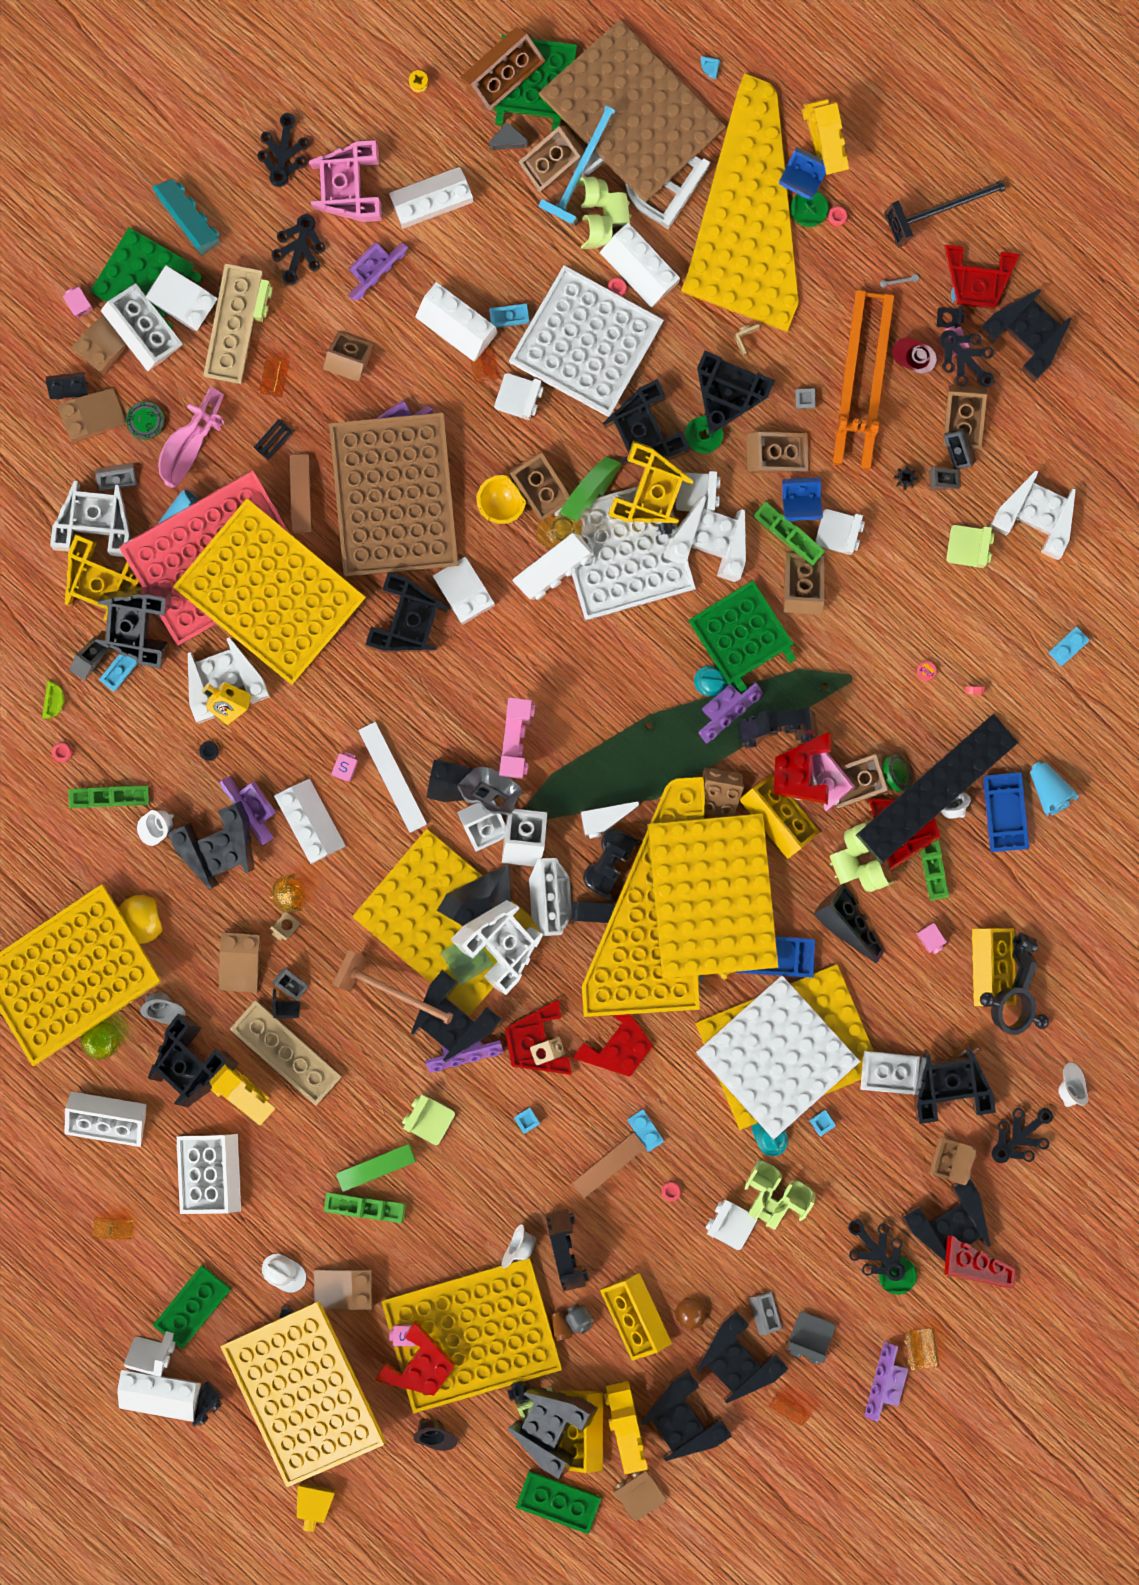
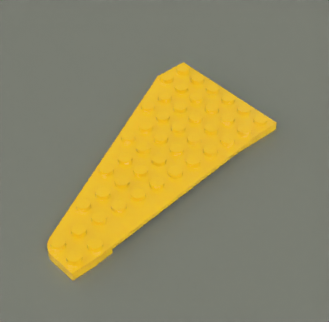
M744 73L734 102L688 274L681 292L788 332L798 306V293L787 189L778 183L785 171L778 97L775 88L770 83Z
M679 778L671 781L664 789L650 824L704 819V778ZM648 830L582 984L584 1017L700 1009L699 975L662 978Z

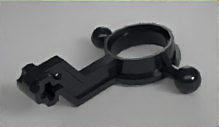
M1024 933L1014 936L1012 942L1014 943L1012 956L1019 966L1012 988L1001 990L995 997L990 992H984L980 996V1003L984 1007L991 1006V1017L994 1024L1005 1033L1011 1035L1023 1033L1030 1027L1032 1022L1039 1029H1045L1049 1025V1018L1046 1015H1035V999L1028 991L1038 964L1032 955L1037 950L1038 944L1037 939ZM1018 994L1022 999L1021 1015L1013 1025L1007 1026L1002 1014L1004 1004L1011 996Z

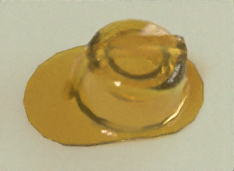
M562 515L542 520L536 529L538 542L547 548H554L572 533L581 535L580 522H575Z

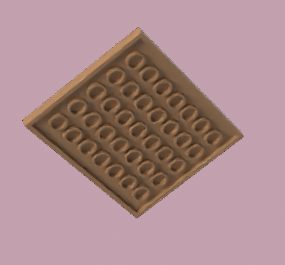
M620 19L539 92V96L587 144H589L605 112V105L616 110L611 115L594 151L644 202H647L726 127Z
M444 413L329 423L344 576L458 566Z

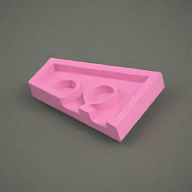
M828 752L813 754L812 774L817 781V785L827 784L829 786L828 804L823 805L825 812H828L855 786Z

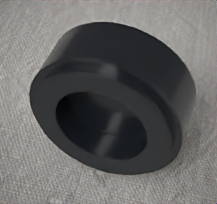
M208 741L200 746L199 754L204 760L212 761L217 758L219 749L215 743Z

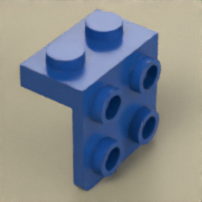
M796 147L778 183L785 189L791 190L803 198L812 200L826 174L824 162L822 159Z
M820 477L782 479V502L785 520L797 521L823 518Z

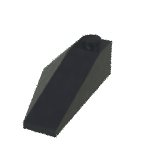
M434 760L426 798L441 802L464 801L458 790V784L473 769ZM480 788L476 795L485 798L489 791Z
M843 883L819 904L814 915L828 930L868 959L877 963L885 950L874 930L869 929L865 921L867 919L865 913L861 914L856 905L859 902Z

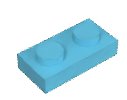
M527 304L489 309L491 324L496 328L529 324Z
M1075 627L1048 654L1061 667L1090 640L1078 627Z
M119 654L99 680L115 692L138 663L129 656L125 657Z
M643 1109L627 1119L648 1152L664 1142Z

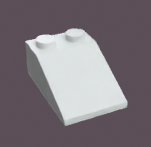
M168 266L163 268L145 296L147 300L191 330L196 331L217 300L212 294Z
M466 557L458 561V566L447 567L433 575V578L462 625L495 606Z
M633 802L581 812L585 836H589V839L601 837V833L606 832L638 808L639 803Z

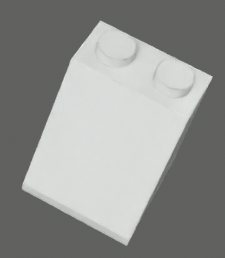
M514 809L513 813L508 815L502 863L535 867L538 859H542L544 851L547 812Z

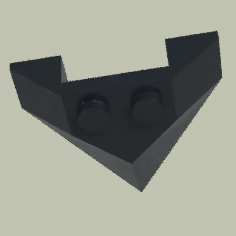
M704 350L697 371L709 436L767 399L775 380L759 373L756 375Z
M509 864L447 893L437 911L464 926L506 900L511 902Z

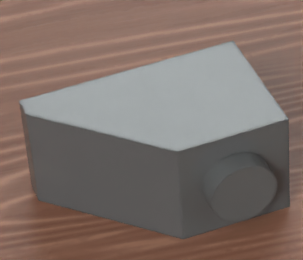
M94 636L76 654L69 668L72 673L84 681L94 672L110 649V647L107 648L95 642L97 636Z

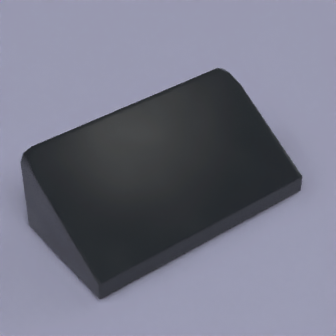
M961 427L945 433L944 438L954 469L973 466L976 460L966 428Z

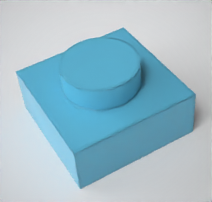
M531 1108L514 1117L523 1134L540 1124Z
M823 1110L809 1120L819 1136H822L836 1126L826 1110Z

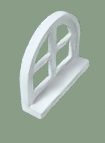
M695 156L688 163L694 168L681 188L671 181L664 185L676 193L664 214L644 202L625 183L630 201L641 213L669 230L708 170L710 162L706 159L701 160Z

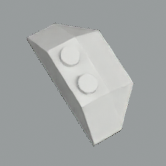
M557 858L538 859L529 878L531 917L543 936L562 935L572 916L570 878L559 864Z

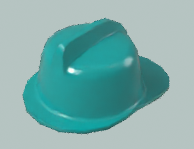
M705 666L695 674L694 685L702 695L716 697L729 686L717 666ZM732 683L731 685L737 690L735 684Z
M759 1123L751 1126L755 1140L762 1153L774 1157L779 1156L786 1150L788 1137L785 1130L773 1139Z

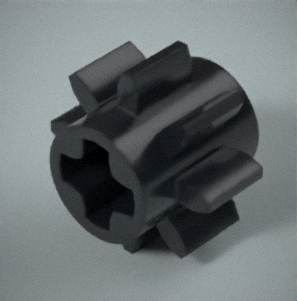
M906 466L904 471L899 468L897 472L900 475L893 477V479L898 480L896 487L902 486L903 491L906 490L907 486L913 488L912 481L918 480L913 475L915 470L909 471L908 466ZM908 475L910 477L908 481L903 482V476Z
M520 1381L510 1385L512 1390H508V1395L511 1401L515 1400L516 1405L529 1401V1398L524 1395L531 1388L529 1384L525 1385L524 1381Z

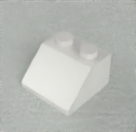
M480 803L473 804L457 812L476 852L504 839L506 825L501 814L486 812Z

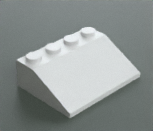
M238 1134L178 1136L177 1158L180 1214L240 1212Z

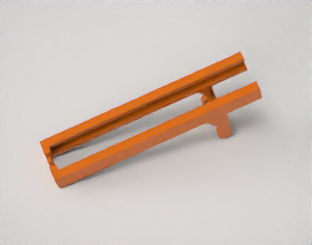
M860 290L855 292L832 465L839 466L842 464L847 431L865 433L861 467L865 470H870L874 440L879 430L877 418L894 295L868 293ZM867 298L880 299V302L883 303L868 418L867 422L866 419H861L860 424H858L859 418H854L853 423H849L848 418L864 302Z

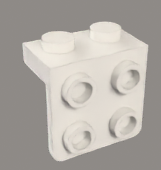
M509 373L505 374L494 405L495 409L530 421L531 415L535 416L538 405L535 404L537 397L541 398L544 389L541 386V380L534 379L530 381Z
M709 471V474L685 473L693 480V484L682 481L676 498V509L678 511H691L696 501L706 496L703 508L714 512L715 507H719V496H716V488L720 489V477H717V472Z
M829 509L824 510L815 543L822 548L852 555L853 551H857L860 540L857 539L858 532L862 533L864 528L863 516L859 514L851 516Z
M724 1199L723 1202L720 1201L718 1203L714 1219H709L705 1227L708 1229L706 1233L736 1250H741L757 1219L755 1220L752 1216L748 1215V1211Z
M166 1331L162 1343L135 1337L125 1359L124 1366L161 1377L164 1367L167 1368L169 1364V1354L173 1353L176 1342H173L174 1333Z

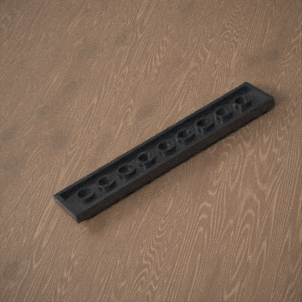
M992 714L856 834L857 838L877 861L882 864L1019 742L999 719Z

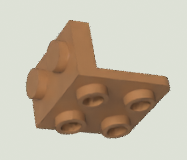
M705 768L703 772L705 792L704 813L724 817L734 816L744 788L742 774L733 771H721L717 768Z
M939 1137L929 1174L966 1185L971 1177L972 1164L976 1159V1148Z
M647 1470L632 1473L631 1478L626 1481L624 1479L621 1480L613 1489V1493L621 1501L634 1521H638L665 1502L664 1495Z

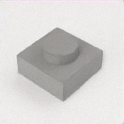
M815 388L795 389L796 409H815Z

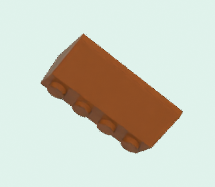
M515 27L460 78L469 91L490 111L542 65L545 60L528 34Z

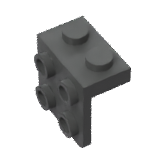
M800 1312L786 1346L790 1350L789 1354L799 1358L801 1355L806 1356L809 1362L819 1365V1362L825 1363L827 1358L826 1351L834 1333L835 1325L805 1312Z

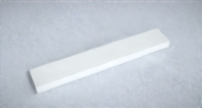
M376 722L358 730L409 832L411 833L427 825Z

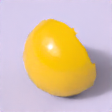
M506 475L493 476L487 479L480 486L477 493V506L481 515L488 521L497 524H508L515 521L523 513L526 505L523 494L514 481Z
M134 895L126 899L118 907L139 944L148 943L156 939L163 929L154 898L146 895Z

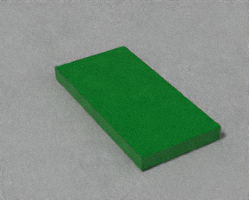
M201 1265L152 1326L163 1335H165L166 1331L174 1333L173 1342H176L175 1344L183 1350L232 1288L205 1266Z
M529 1470L516 1508L589 1534L602 1497Z

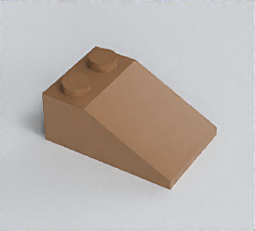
M558 126L518 163L537 190L542 192L576 169L585 149L568 126Z
M103 314L79 337L71 349L104 376L128 345Z
M948 385L944 434L965 427L972 449L982 448L987 388ZM944 438L943 446L947 447V444H946V441H945V438Z
M113 388L78 397L57 405L70 441L73 444L126 424Z
M755 432L746 434L747 472H808L807 433Z
M541 451L508 471L540 521L561 509L570 497Z
M786 552L784 613L822 615L824 605V555L812 566L797 553Z
M884 753L874 754L840 767L855 787L836 804L837 809L893 791L886 781L888 778L887 773L884 774L883 772Z
M221 933L219 990L257 993L262 935Z
M372 1268L314 1270L315 1302L320 1301L323 1309L372 1310Z

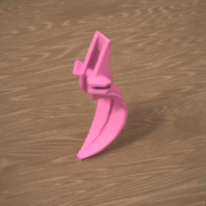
M212 386L208 389L199 407L192 404L187 405L188 409L195 413L192 420L187 426L181 427L168 438L161 451L158 464L159 474L164 480L165 485L170 488L177 487L187 475L199 453L204 436H206L210 428L213 427L220 431V426L224 424L221 416L217 415L224 394ZM208 402L213 405L209 414L205 412ZM201 418L205 420L202 427L198 425Z

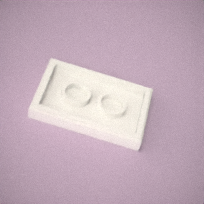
M864 1051L860 1089L915 1094L919 1076L920 1056Z

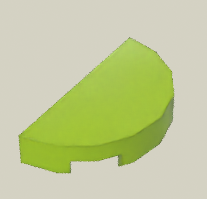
M47 681L42 719H50L57 716L65 703L62 689L50 681Z

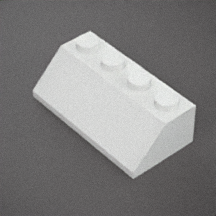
M460 167L389 193L402 229L473 203V196Z
M629 223L620 229L600 252L651 308L680 281V277Z
M437 282L424 296L415 316L473 362L477 360L498 333L493 324Z
M137 284L132 285L107 301L101 310L147 371L163 362L183 345L151 302L145 298L144 293Z
M572 533L516 576L513 582L529 599L540 600L546 595L545 591L550 587L552 589L557 587L563 577H569L574 574L576 567L580 564L582 566L587 564L594 553L581 535Z
M310 779L274 796L310 864H314L346 847Z
M70 1092L65 1108V1134L141 1147L147 1104Z
M128 1369L121 1370L118 1384L119 1408L194 1422L201 1383L166 1376L158 1377Z

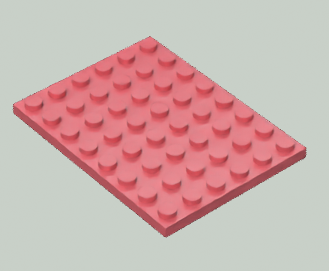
M253 470L119 546L142 587L155 586L172 589L170 608L164 616H159L177 646L215 625L216 622L174 589L173 586L245 499L248 498L289 532Z

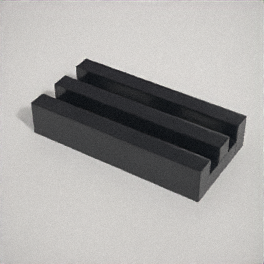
M278 419L254 446V449L269 461L294 432ZM279 426H281L278 432L270 439V441L261 450L260 447L264 444V442L272 435V433ZM284 430H286L287 433L274 446V448L268 454H266L265 452L268 450V448L276 441V439L284 432Z

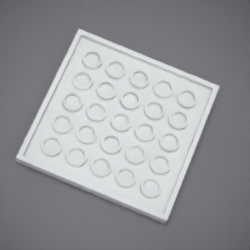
M563 265L509 359V363L610 417L664 320Z
M638 487L596 498L590 509L585 508L577 522L560 514L561 509L554 513L562 541L572 533L581 535L594 553L587 564L583 566L580 564L575 568L576 572L572 574L585 621L696 589L688 561L681 564L664 558L669 539L678 529L677 523H673L675 529H672L671 534L661 535L660 531H656L658 530L657 524L664 522H625L608 516V510L614 495L633 501ZM673 509L671 510V513H670V515H672V516H674Z
M783 976L779 977L696 1052L773 1139L860 1062Z

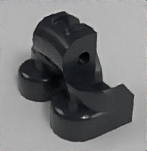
M619 829L607 831L601 839L603 852L598 862L589 865L584 871L583 882L586 887L613 902L614 898L609 893L620 874L613 867L617 859L626 863L636 842L642 844L643 841Z

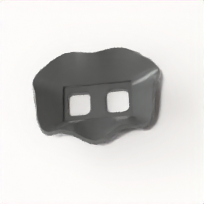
M487 767L473 769L458 784V790L464 800L470 803H480L482 808L491 814L511 815L515 803L522 793L521 787L511 778L499 776L498 771ZM480 788L489 791L485 798L476 795ZM497 796L506 800L500 807L492 803Z

